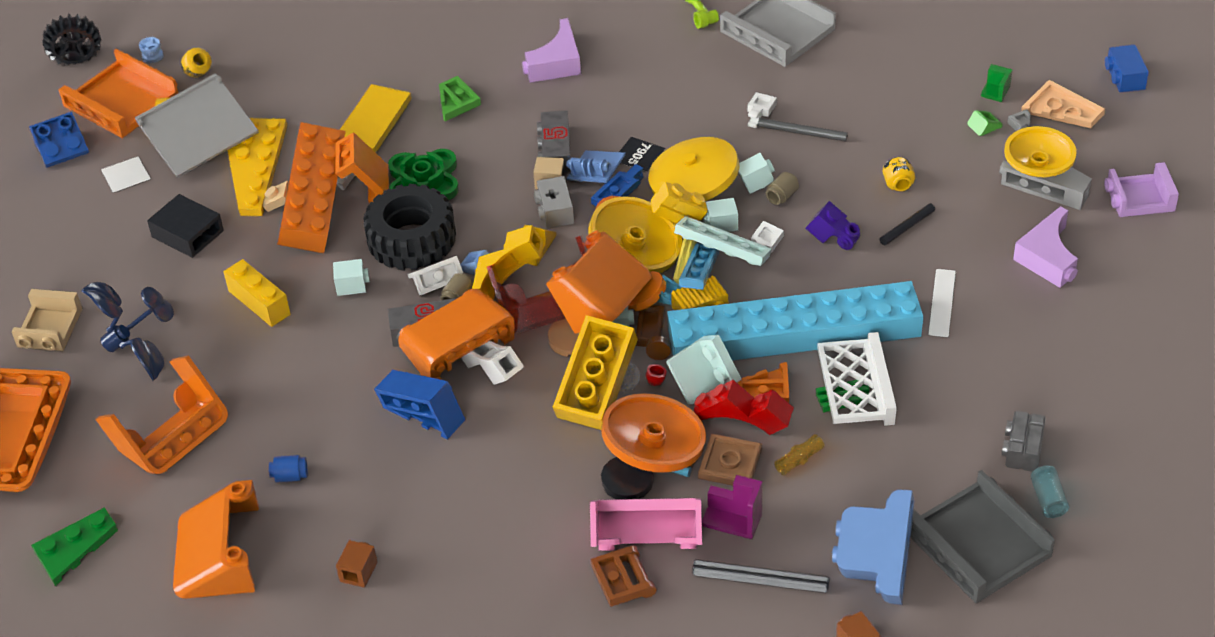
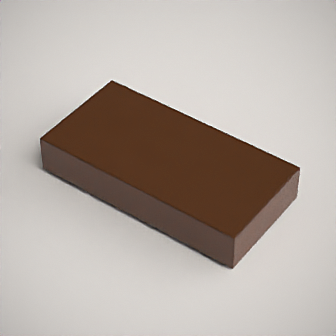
M652 305L639 311L636 346L646 347L647 341L651 337L662 336L664 306Z

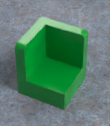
M991 64L988 69L987 83L981 92V97L1002 102L1010 88L1013 69Z

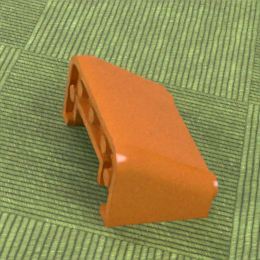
M599 230L593 231L586 236L587 240L584 245L588 250L575 265L567 269L565 266L558 268L552 273L553 277L546 283L575 334L580 333L586 315L610 322L614 321L652 277L648 268L606 232H599Z
M469 289L461 297L416 323L402 328L398 338L399 347L422 376L442 380L440 378L441 373L445 369L448 372L452 370V363L486 342L498 343V339H500L505 345L514 340V318L508 310L482 290Z

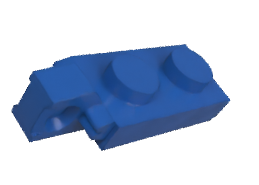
M635 164L627 172L619 171L592 196L591 204L597 206L603 198L609 196L628 197L644 178L643 167Z

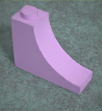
M568 18L560 19V29L552 41L541 48L525 52V61L522 62L524 75L528 74L530 82L581 74L580 57Z
M1061 206L1016 242L1013 258L1016 262L1059 288L1068 281L1071 282L1078 272L1076 269L1078 258L1065 248L1059 237V234L1066 228L1068 210Z

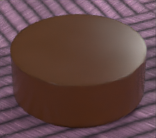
M653 336L647 341L646 353L654 360H664L670 356L671 342L663 336Z

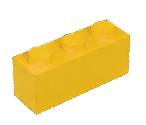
M244 259L223 271L228 291L269 326L273 327L291 315L286 294Z

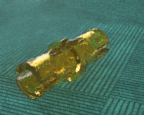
M814 434L800 445H794L790 452L774 462L776 470L779 473L781 472V475H786L796 466L804 465L808 462V458L824 448L823 440L817 434Z

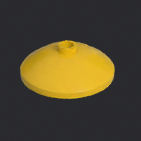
M1033 126L1017 130L1011 134L1006 140L1004 154L1008 163L1019 172L1032 177L1046 178L1069 170L1076 160L1077 150L1074 142L1064 133L1053 128Z

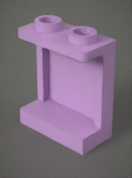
M1165 162L1156 163L1154 173L1146 175L1118 177L1115 169H1109L1108 178H1105L1104 186L1106 192L1110 193L1112 207L1116 208L1119 217L1173 212L1176 210L1179 193Z

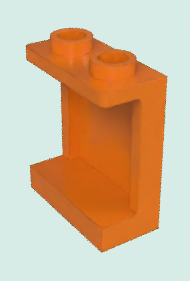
M354 132L336 143V175L341 179L351 173L356 175L368 186V203L373 202V199L378 194L382 195L385 190L389 189L388 164Z

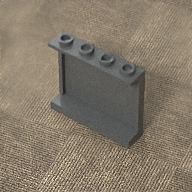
M982 470L978 471L976 483L926 513L920 515L915 509L913 510L910 538L975 604L1051 558L1053 554L1055 539L1048 530L1043 529L1029 512H1025L1011 495L1006 494L998 486L997 482Z

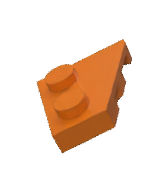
M787 362L780 363L779 369L767 372L764 369L753 376L743 377L737 382L754 398L758 394H764L773 389L789 403Z

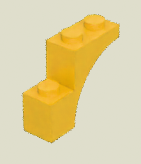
M533 225L507 232L503 250L479 257L472 289H480L494 300L498 289L512 273L523 265L541 258L543 239Z

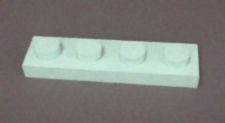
M687 216L676 224L674 233L681 235L686 240L697 241L707 248L718 249L725 252L728 256L739 257L752 265L761 266L770 257L772 250L769 247Z

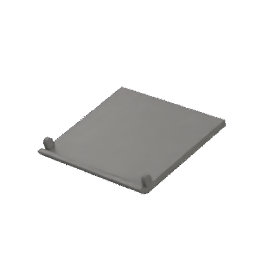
M216 73L135 117L140 128L177 178L259 133L258 129L222 83L221 77Z

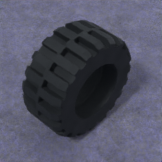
M409 184V186H396L392 190L389 188L382 195L378 194L373 199V202H370L364 213V229L369 251L377 261L384 263L385 266L390 268L396 267L398 270L403 271L405 269H411V271L418 270L419 267L425 268L433 262L438 263L441 261L442 256H446L455 243L456 229L452 205L445 195L434 188L430 189L426 185L416 186V184ZM411 224L422 225L414 229H399L400 227Z

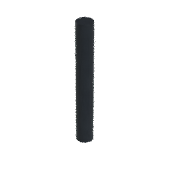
M929 203L884 234L879 239L881 244L887 245L933 213L935 206Z

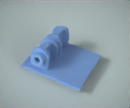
M585 150L580 159L571 158L567 161L566 166L571 172L566 179L579 182L607 183L626 154L622 152Z

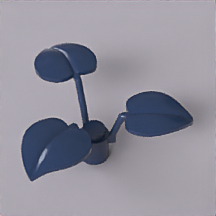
M93 282L85 286L81 292L88 295L104 314L114 318L110 326L106 328L107 333L100 338L102 346L109 352H115L118 348L123 349L127 345H131L134 354L152 381H154L164 367V358L157 347L150 341H142L139 337L129 340V330L152 312L161 322H168L174 316L171 304L156 289L145 287L141 291V297L150 309L127 327L124 325L118 326L116 323L123 310L120 307L122 301L117 292L103 282Z

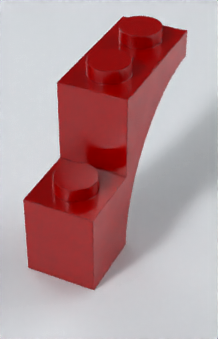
M731 380L725 384H719L715 389L707 393H701L694 402L693 412L701 421L716 417L733 418L755 425L767 434L772 435L788 427L794 407L773 389L764 394H758L754 398L735 380Z

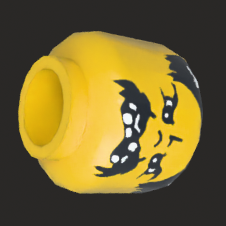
M192 48L182 57V70L189 77H201L211 68V56L202 48Z
M903 157L892 158L883 166V176L886 185L891 190L905 191L914 183L915 173L908 159Z

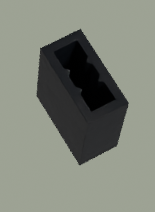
M181 194L174 197L147 220L152 238L191 258L196 256L224 231L219 213Z

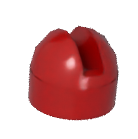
M651 364L646 370V380L651 386H659L664 382L667 371L661 365Z

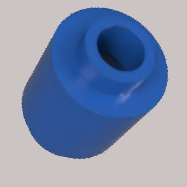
M300 455L275 456L273 462H269V476L275 479V483L301 481V478L308 477L306 457H300Z

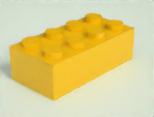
M585 316L553 404L557 418L601 430L604 414L607 408L617 399L637 343V336L633 327Z

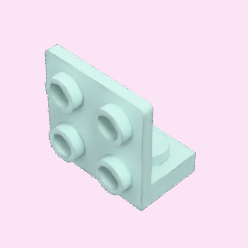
M719 335L703 336L666 361L688 404H694L696 398L701 393H707L715 389L719 384H725L731 380L738 382L742 379Z

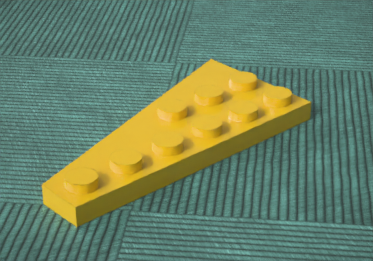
M249 118L259 133L227 150L240 216H263L264 208L262 205L265 192L272 184L287 129L286 119Z

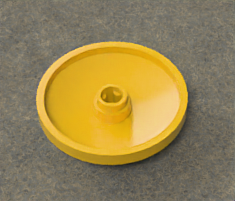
M697 137L677 143L665 150L652 164L648 180L654 195L664 182L672 185L678 183L686 191L692 194L693 192H698L704 197L705 201H708L721 194L733 183L739 172L740 163L734 147L727 141L715 137Z
M615 197L606 200L595 209L588 227L589 234L596 230L606 232L643 263L649 272L662 273L672 267L682 247V236L674 233L676 223L654 214L651 203L640 198Z

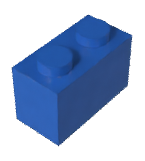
M1136 45L1109 47L1108 57H1105L1106 70L1110 71L1112 82L1116 84L1119 92L1145 90L1149 71Z

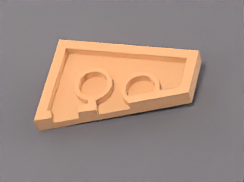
M1048 80L1022 106V111L1028 110L1030 115L1092 128L1105 115V108L1051 80Z

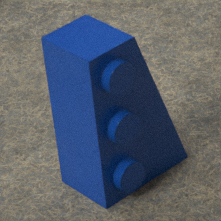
M392 370L374 389L384 409L407 420L414 418L422 422L421 426L427 430L433 427L441 431V437L447 440L466 420L448 381Z

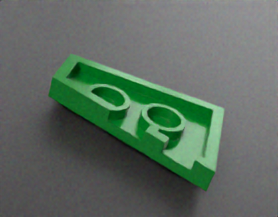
M104 507L31 546L56 586L62 581L61 577L69 569L74 570L81 564L80 560L87 553L95 552L118 529Z

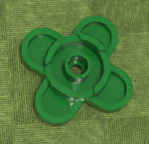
M437 149L432 152H426L427 155L416 156V153L403 152L392 156L388 161L389 173L396 179L389 186L391 190L399 185H426L430 189L438 190L449 200L456 197L459 192L458 181L451 175L457 167L456 155L451 150Z

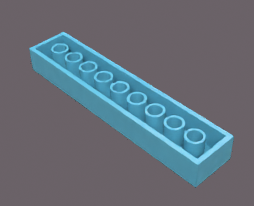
M912 281L667 311L668 334L673 356L703 336L719 335L732 361L818 350V343L868 339V333L878 332L880 342L921 337L923 326V313Z

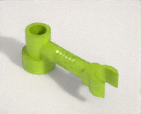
M685 0L693 4L697 9V12H694L693 19L698 29L719 21L718 12L716 10L708 11L700 0Z

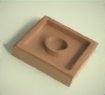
M711 434L698 471V479L732 486L736 475L753 479L762 451V444Z

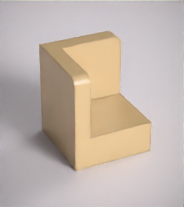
M537 157L533 172L535 189H537L538 180L562 176L563 158Z

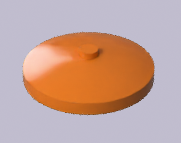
M632 394L616 400L607 408L601 426L602 438L608 449L617 458L633 467L651 472H674L691 466L701 456L706 441L704 425L689 407L672 398L657 394Z

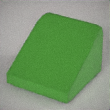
M974 110L967 123L980 136L995 131L1003 125L990 112Z

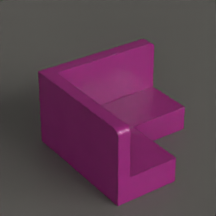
M736 475L733 482V491L711 485L707 493L708 507L702 519V526L753 539L762 516V481Z

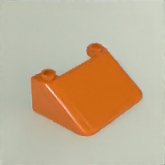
M252 480L231 483L185 511L179 517L173 589L178 597L187 599L251 593L255 591L247 553L237 546L228 548L230 513L259 510V503Z

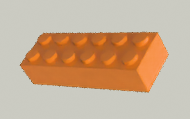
M300 122L277 245L324 253L338 179L336 175V143L345 138L346 131Z

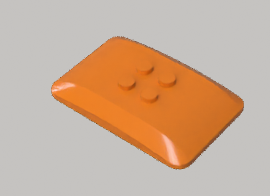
M0 368V491L20 492L32 485L48 451L71 385L68 373L63 371Z

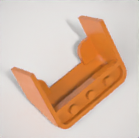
M189 355L169 361L184 381L174 391V401L180 411L145 439L135 430H126L114 414L99 416L95 419L118 451L150 474L164 473L221 427L228 417L225 405Z

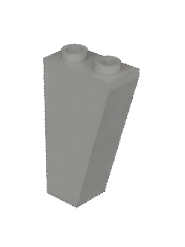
M1003 161L999 174H1002V185L1081 210L1089 197L1092 178L1072 167L1062 174L1040 178L1025 175L1013 168L1008 161Z

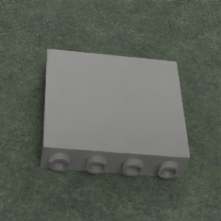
M755 0L736 15L727 11L720 15V32L786 67L835 30L836 13L812 0Z

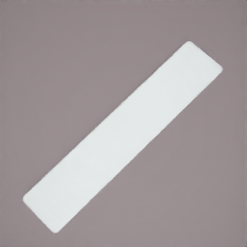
M936 269L929 335L949 336L956 273L954 270Z

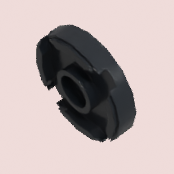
M615 457L603 466L601 482L607 495L616 500L633 499L638 496L642 498L651 490L654 475L651 471L633 467Z

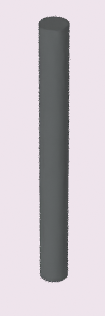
M759 118L758 127L841 141H847L848 132Z

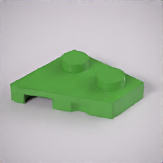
M458 76L439 84L444 121H448L481 105L480 97Z

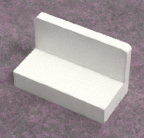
M457 256L409 273L408 277L409 279L413 278L419 295H423L446 286L454 274H462L463 271Z

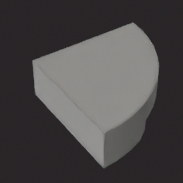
M1024 110L1010 115L1007 122L1015 131L1030 127V112Z

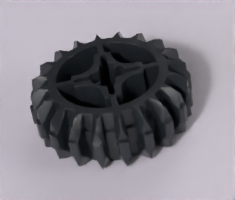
M68 14L66 18L60 15L59 20L52 19V24H47L46 30L43 31L42 43L45 53L49 55L51 60H56L58 65L62 62L68 66L69 64L83 63L85 60L90 61L91 56L97 57V51L101 48L99 29L95 26L93 20L88 21L86 16L80 19L78 14L75 17Z

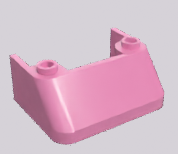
M701 498L593 500L590 502L591 547L598 545V550H615V545L676 543L680 544V549H696V545H702Z

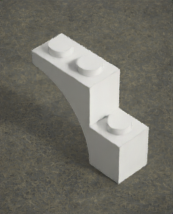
M492 341L486 342L461 357L468 368L480 364L494 385L508 380L524 367L511 346H500Z

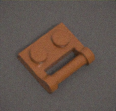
M628 546L591 559V566L610 607L639 597L649 598L657 592L654 582L649 580L639 560L640 553L636 546ZM625 561L630 564L639 584H632L622 562Z

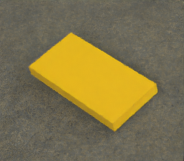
M371 84L340 130L346 131L345 137L354 132L376 153L412 100L411 93Z

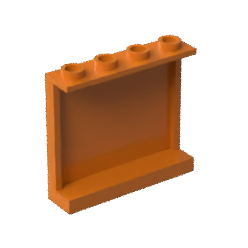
M115 49L114 53L117 61L76 90L66 85L58 90L64 107L111 133L124 138L139 127L135 117L155 107L157 98H170L179 93L177 89L178 84L173 77L167 76L158 69L152 68L144 62L131 57L129 54Z

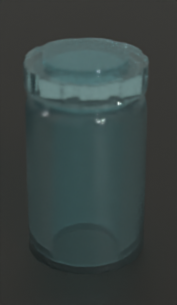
M1048 465L1036 468L1031 473L1030 478L1044 516L1057 518L1064 515L1070 506L1056 468Z

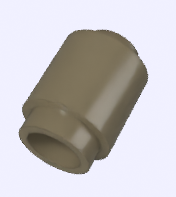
M782 172L768 185L766 191L767 199L775 205L784 203L799 188L796 176L788 172Z
M463 273L454 274L442 290L440 299L447 300L461 297L467 290L472 289V279Z

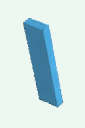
M695 244L679 278V287L703 290L718 257L719 250L707 248L703 244Z

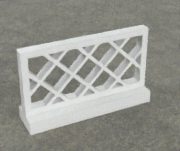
M878 332L868 333V339L818 343L817 349L833 424L883 420L884 426L895 425L897 407ZM863 348L864 350L860 357L850 352L852 349ZM825 351H835L839 355L833 359L826 355ZM844 357L853 361L849 367L840 363ZM859 365L868 370L864 376L854 371ZM835 367L843 373L836 377L829 372ZM851 376L859 381L852 386L844 380ZM865 384L873 390L867 395L858 388ZM840 386L848 392L842 397L833 392V390ZM855 395L860 397L862 401L855 405L848 399ZM869 403L876 407L878 411L868 412L862 408ZM843 405L852 411L849 414H838L837 410Z

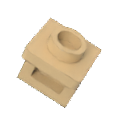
M285 181L277 186L268 188L265 192L262 207L269 212L284 205L289 182Z

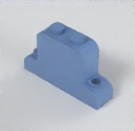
M911 490L894 491L887 498L885 509L849 507L843 512L842 519L837 520L836 536L839 537L838 546L833 547L832 561L838 564L841 574L846 578L876 581V593H880L882 598L891 604L902 605L915 502Z

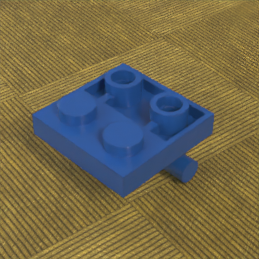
M72 111L29 126L35 146L38 148L46 168L89 153Z

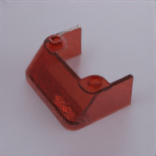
M579 235L575 238L581 256H583L587 249L582 235ZM494 263L486 266L498 303L508 310L514 318V333H523L566 319L550 291L526 299L524 290L518 284L501 285Z

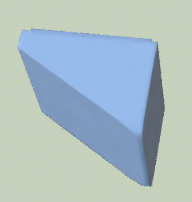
M487 250L469 252L460 264L462 271L475 275L478 259L480 256L489 254Z

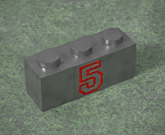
M541 112V121L537 122V134L542 136H537L538 150L542 151H538V157L563 158L564 166L562 173L571 172L566 166L567 161L570 160L568 112Z
M457 298L387 309L393 347L399 346L398 338L402 328L416 323Z

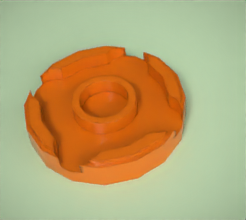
M650 271L651 279L630 302L628 310H644L660 299L659 294L662 291L664 293L666 290V282L659 272Z

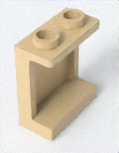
M31 289L28 297L32 306L22 327H14L12 330L17 347L64 351L83 310L77 292Z

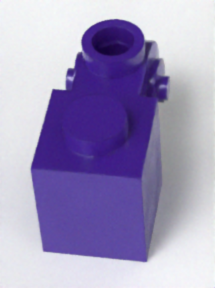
M830 201L824 205L805 228L822 243L830 236H836L838 238V245L846 250H850L860 238L858 225L853 222L850 223L846 219L847 215Z

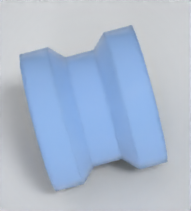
M148 37L140 41L139 48L144 62L156 63L163 58L158 38Z

